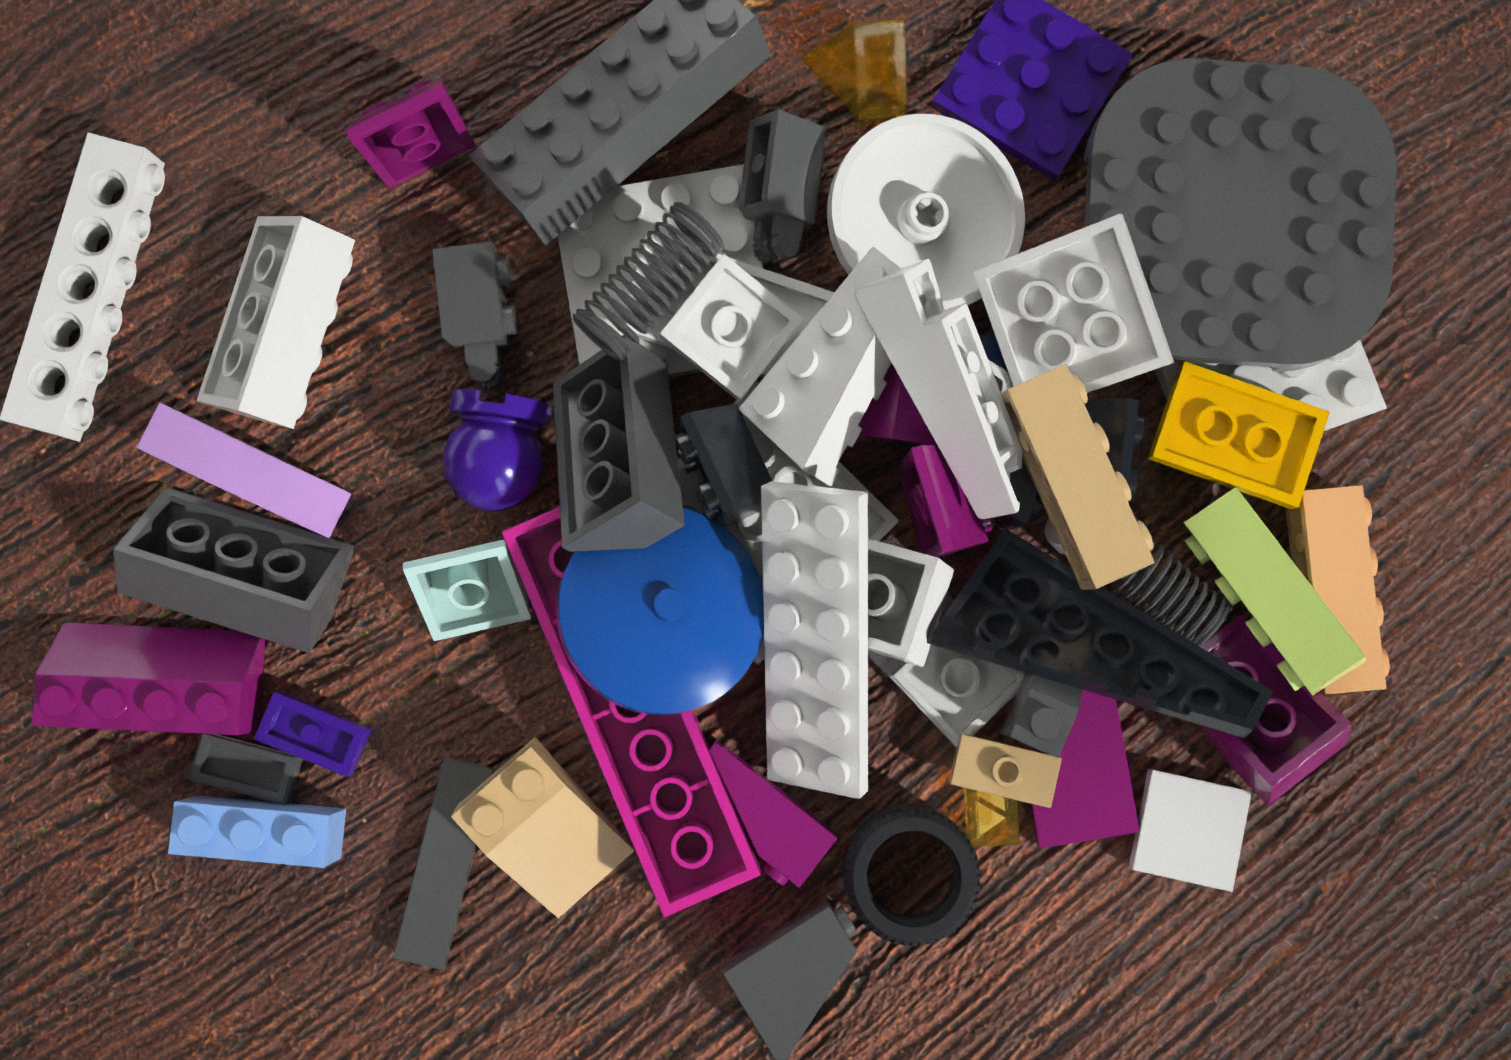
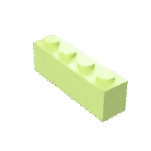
M1237 487L1184 522L1193 534L1184 541L1202 565L1211 559L1222 573V576L1216 579L1215 583L1232 606L1242 600L1251 612L1253 618L1246 621V625L1263 648L1273 642L1285 658L1284 661L1277 664V667L1295 691L1305 686L1313 696L1367 661L1366 656Z

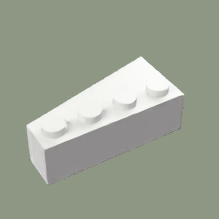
M872 246L739 408L802 470L829 486H832L840 471L836 468V465L847 445L853 447L862 430L858 424L872 398L878 400L887 384L883 379L892 363L855 298V291L860 287L902 269L874 246Z

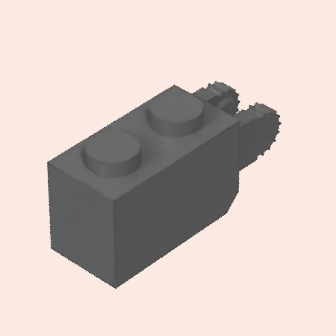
M779 109L749 121L738 205L744 218L755 222L754 244H752L754 249L752 251H754V256L758 258V261L762 260V263L774 262L778 260V257L780 259L792 258V256H796V252H799L798 249L801 247L799 242L802 240L803 227L814 224L815 214L818 210L820 172L825 158L824 141L826 127Z
M492 241L432 249L442 338L456 351L465 356L466 365L469 367L467 370L470 373L469 377L473 378L472 380L479 384L480 388L483 387L485 390L497 389V386L501 385V381L504 380L502 378L504 375L502 372L504 369L502 351L512 350L510 335L518 333L513 304L506 305L505 287L512 286L509 259L507 256L501 257Z

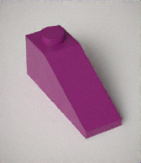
M716 739L709 751L758 856L765 860L760 867L779 884L784 886L790 880L800 888L837 840L835 831Z

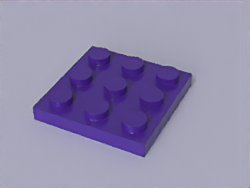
M995 0L933 99L931 108L946 117L968 124L986 136L999 149L1051 180L1056 181L1133 53L1044 0Z

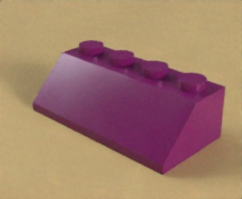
M63 623L36 672L32 726L242 735L257 732L260 725L266 639L237 630Z

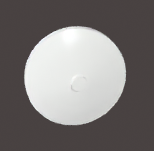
M911 114L881 123L862 136L850 149L840 163L830 187L827 221L834 251L848 275L872 246L902 269L929 258L944 309L947 310L964 303L970 306L982 298L973 271L1019 253L1025 228V208L1021 188L1011 165L998 147L986 136L968 124L953 118L935 114Z

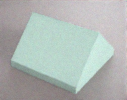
M505 540L403 563L404 574L433 641L531 619L526 589Z

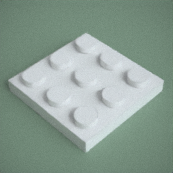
M1117 214L973 271L1013 387L1067 364L1071 375H1078L1088 393L1174 362L1123 214Z

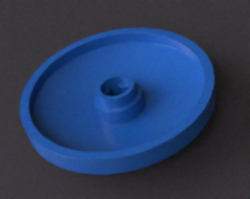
M683 508L685 526L647 548L575 551L560 581L556 608L557 625L560 639L569 661L579 676L595 692L608 701L634 712L653 715L677 714L699 708L718 699L729 691L746 673L757 654L764 632L763 587L750 555L726 528L713 519L708 520L707 516L690 509Z

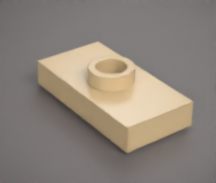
M960 733L949 783L1051 808L1062 758Z

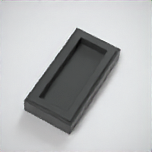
M201 734L188 780L287 805L291 803L303 759L270 745L232 735Z

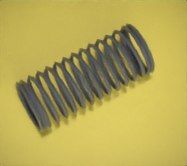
M674 202L673 206H670V213H663V222H656L654 225L655 231H648L647 239H640V248H632V257L625 256L624 265L616 266L617 274H609V283L604 282L600 284L601 292L593 291V300H585L586 309H577L576 314H573V320L576 325L598 347L616 360L623 361L624 357H627V351H632L631 345L610 325L596 316L590 305L598 308L631 341L639 343V337L625 322L605 308L597 296L607 300L616 312L640 333L647 334V328L627 308L610 297L605 287L613 290L640 319L651 326H655L654 318L646 309L658 317H663V311L653 300L662 307L670 308V302L665 295L671 299L678 300V293L672 286L680 291H686V285L683 280L689 283L694 282V277L690 271L701 274V267L698 263L709 265L707 255L716 257L720 250L724 248L721 237L710 223L698 212L682 202ZM682 214L686 216L688 219H690L694 224H696L707 235L711 242L697 228H695L692 224L687 222L686 219L682 216ZM667 217L672 218L680 230L668 224ZM659 226L665 227L673 239L661 233ZM651 235L657 236L667 250L654 242ZM678 236L681 237L684 241H686L694 250H696L697 253H698L703 259H701V258L698 257L694 252H692V251L678 238ZM643 244L650 245L659 258L646 251ZM671 245H672L674 248H676L679 252H681V253L692 263V265H690L686 260H684V259L671 247ZM636 252L643 254L654 269L639 260ZM664 255L671 259L685 274L677 269ZM628 261L636 263L650 281L633 270ZM660 267H662L668 274H670L676 280V282L671 277H669ZM620 269L628 272L646 293L624 278ZM612 278L621 281V282L623 283V285L627 288V290H628L646 309H644L636 300H634V299H633L631 296H629L627 293H625L624 291H622L621 289H619V288L616 286V284L614 283V281H613Z
M1152 538L1153 549L1150 550V553L1152 554L1159 550L1158 555L1154 559L1155 563L1145 567L1125 589L1123 599L1129 598L1140 588L1132 599V606L1139 605L1148 596L1140 608L1142 612L1146 613L1153 608L1149 615L1156 620L1162 615L1159 620L1160 623L1165 626L1170 623L1168 626L1170 629L1183 635V637L1196 645L1201 646L1225 621L1230 612L1231 604L1224 597L1217 598L1216 590H1208L1206 582L1199 583L1198 575L1190 576L1189 567L1181 568L1180 560L1172 561L1171 553L1163 554L1164 548L1162 545L1154 547L1155 540ZM1168 557L1166 564L1143 585L1158 563ZM1175 564H1177L1174 573H1172L1169 577H1167V578L1154 590V588L1159 584V582L1161 581V579H1162V578L1164 577V575L1166 574L1167 570H1168L1170 567H1172V566H1174ZM1138 571L1120 578L1114 586V592L1126 586ZM1183 572H1186L1183 580H1181L1167 594H1165L1172 586L1177 576ZM1194 579L1193 586L1177 599L1187 582ZM1203 586L1204 588L1202 593L1198 595L1196 598H1194L1189 604H1187L1194 595L1196 589ZM1212 594L1211 601L1207 602L1198 610L1204 598L1207 595ZM1179 603H1181V604L1178 606V608L1169 616V614L1176 608V606H1177ZM1190 608H1192L1189 611V613L1184 617V619L1176 627H1174L1177 624V622L1184 616V614ZM1217 612L1211 622L1195 637L1201 627Z

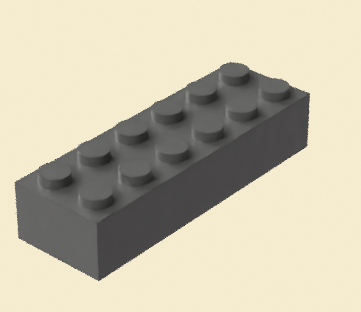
M653 0L468 156L495 193L546 246L771 56L757 16L738 0Z

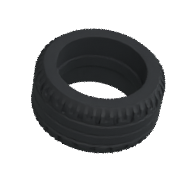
M899 804L886 807L872 814L859 825L851 836L843 858V883L853 911L872 933L886 941L905 946H922L940 941L942 938H946L955 932L966 921L976 904L981 879L976 851L962 829L941 812L927 806ZM905 831H922L937 838L946 847L953 864L952 880L946 895L933 908L916 915H900L884 909L872 896L867 880L868 865L875 850L889 837Z

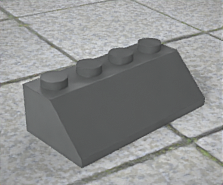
M625 335L622 337L631 345L632 351H627V357H624L623 361L616 360L605 351L600 350L553 382L562 548L570 552L647 548L685 526L667 361L640 343L631 341Z
M166 487L113 549L117 593L310 653L332 618L353 555L354 546Z

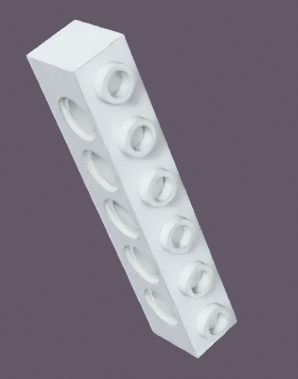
M87 133L0 420L79 442L83 432L89 428L94 415L92 402L97 385L103 381L108 369V359L106 356L111 339L118 333L122 324L121 306L126 290L131 288L136 278L137 268L135 260L139 247L147 239L150 232L151 220L149 214L154 198L162 191L165 181L163 170L165 163L145 147ZM124 188L122 198L115 204H111L113 194L117 190ZM109 234L107 246L97 252L99 240ZM94 281L95 288L93 293L88 298L83 299L85 286ZM79 327L80 337L73 346L69 347V336L73 330ZM65 375L64 388L60 393L55 394L54 385L56 380L60 376Z

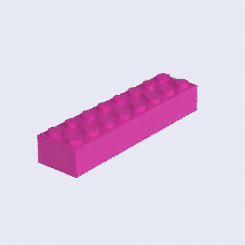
M560 507L503 531L502 535L663 917L665 918L760 876L759 861L733 800L709 751V744L694 709L677 714L653 715L622 708L608 701L588 686L569 661L559 635L556 608L560 581L574 552L562 548Z

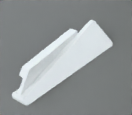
M929 258L855 291V298L977 517L987 519L1019 511L1020 502L1017 501L1010 483V473L1022 468L1023 450L967 303L948 308L947 310L944 309Z

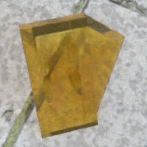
M903 17L852 24L801 58L855 114L859 122L907 115L905 29Z

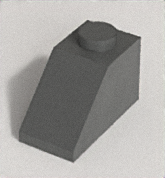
M1025 673L1000 733L1059 758L1079 711L1082 689Z

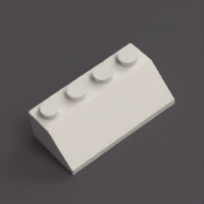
M303 216L257 217L197 402L269 424L294 429L296 420L302 416L306 408V389L311 374L318 368L322 359L321 343L326 328L332 323L337 313L338 305L336 298L341 282L348 275L352 267L353 257L351 252L355 242L354 239Z

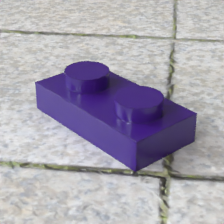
M274 691L254 739L349 777L355 771L372 728L282 691Z

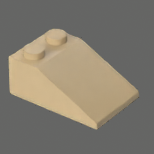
M536 737L465 797L451 815V818L490 860L557 918L563 915L635 851V848Z

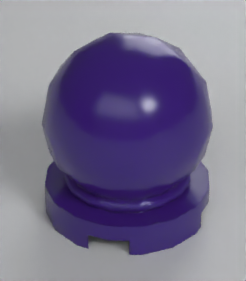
M452 390L449 411L460 416L462 423L450 433L443 452L445 479L456 497L485 512L504 511L520 505L536 491L544 469L543 448L534 433L537 432L538 428L550 427L552 407H548V404L545 402L516 395L505 394L504 404L479 400L481 390Z

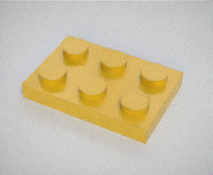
M1184 361L1178 366L1147 459L1232 489L1237 487L1240 492L1289 509L1299 508L1330 412Z

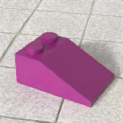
M441 77L434 81L426 80L414 84L407 90L406 95L390 103L380 102L371 105L363 111L361 117L351 121L346 129L350 141L389 189L476 146Z
M920 445L911 448L896 466V470L921 552L938 558L988 542L986 532L992 531L991 519H980L977 517L938 445Z
M1239 615L1200 647L1269 688L1273 693L1255 728L1246 738L1206 726H1199L1230 767L1269 806L1343 748L1347 743L1353 724L1320 692L1312 696L1305 686L1295 691L1277 667V664L1284 661L1285 658L1271 644L1263 648L1246 625V620Z

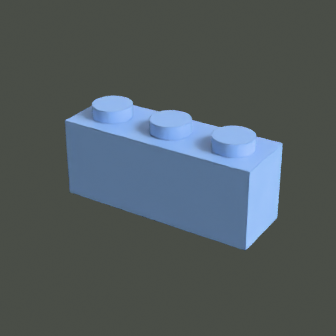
M202 795L192 796L174 801L168 854L324 868L341 859L346 808L292 803L283 805L270 801Z

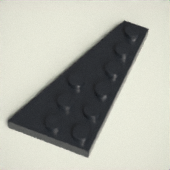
M1006 528L1003 529L927 641L928 644L1242 738H1246L1253 731L1273 693L1272 690L1103 587L1081 590L1072 568Z

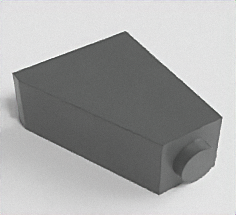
M827 898L724 962L723 974L775 1060H786L857 952L851 936L858 933V930L844 907L841 905L834 910Z

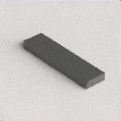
M450 757L443 759L394 959L443 970L446 967L476 849V844L451 818V815L457 805L491 776L496 768Z

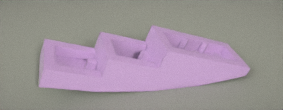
M160 402L136 447L327 538H330L351 496L350 492Z

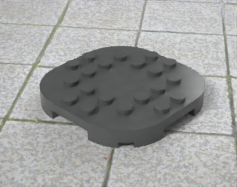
M1178 59L1159 63L1138 73L1128 80L1110 99L1094 124L1085 149L1084 163H1088L1084 228L1117 214H1123L1174 360L1172 365L1177 361L1273 367L1272 371L1274 372L1300 370L1321 363L1350 348L1371 329L1384 309L1392 283L1397 166L1395 147L1389 128L1377 107L1360 89L1338 75L1308 66L1212 59Z

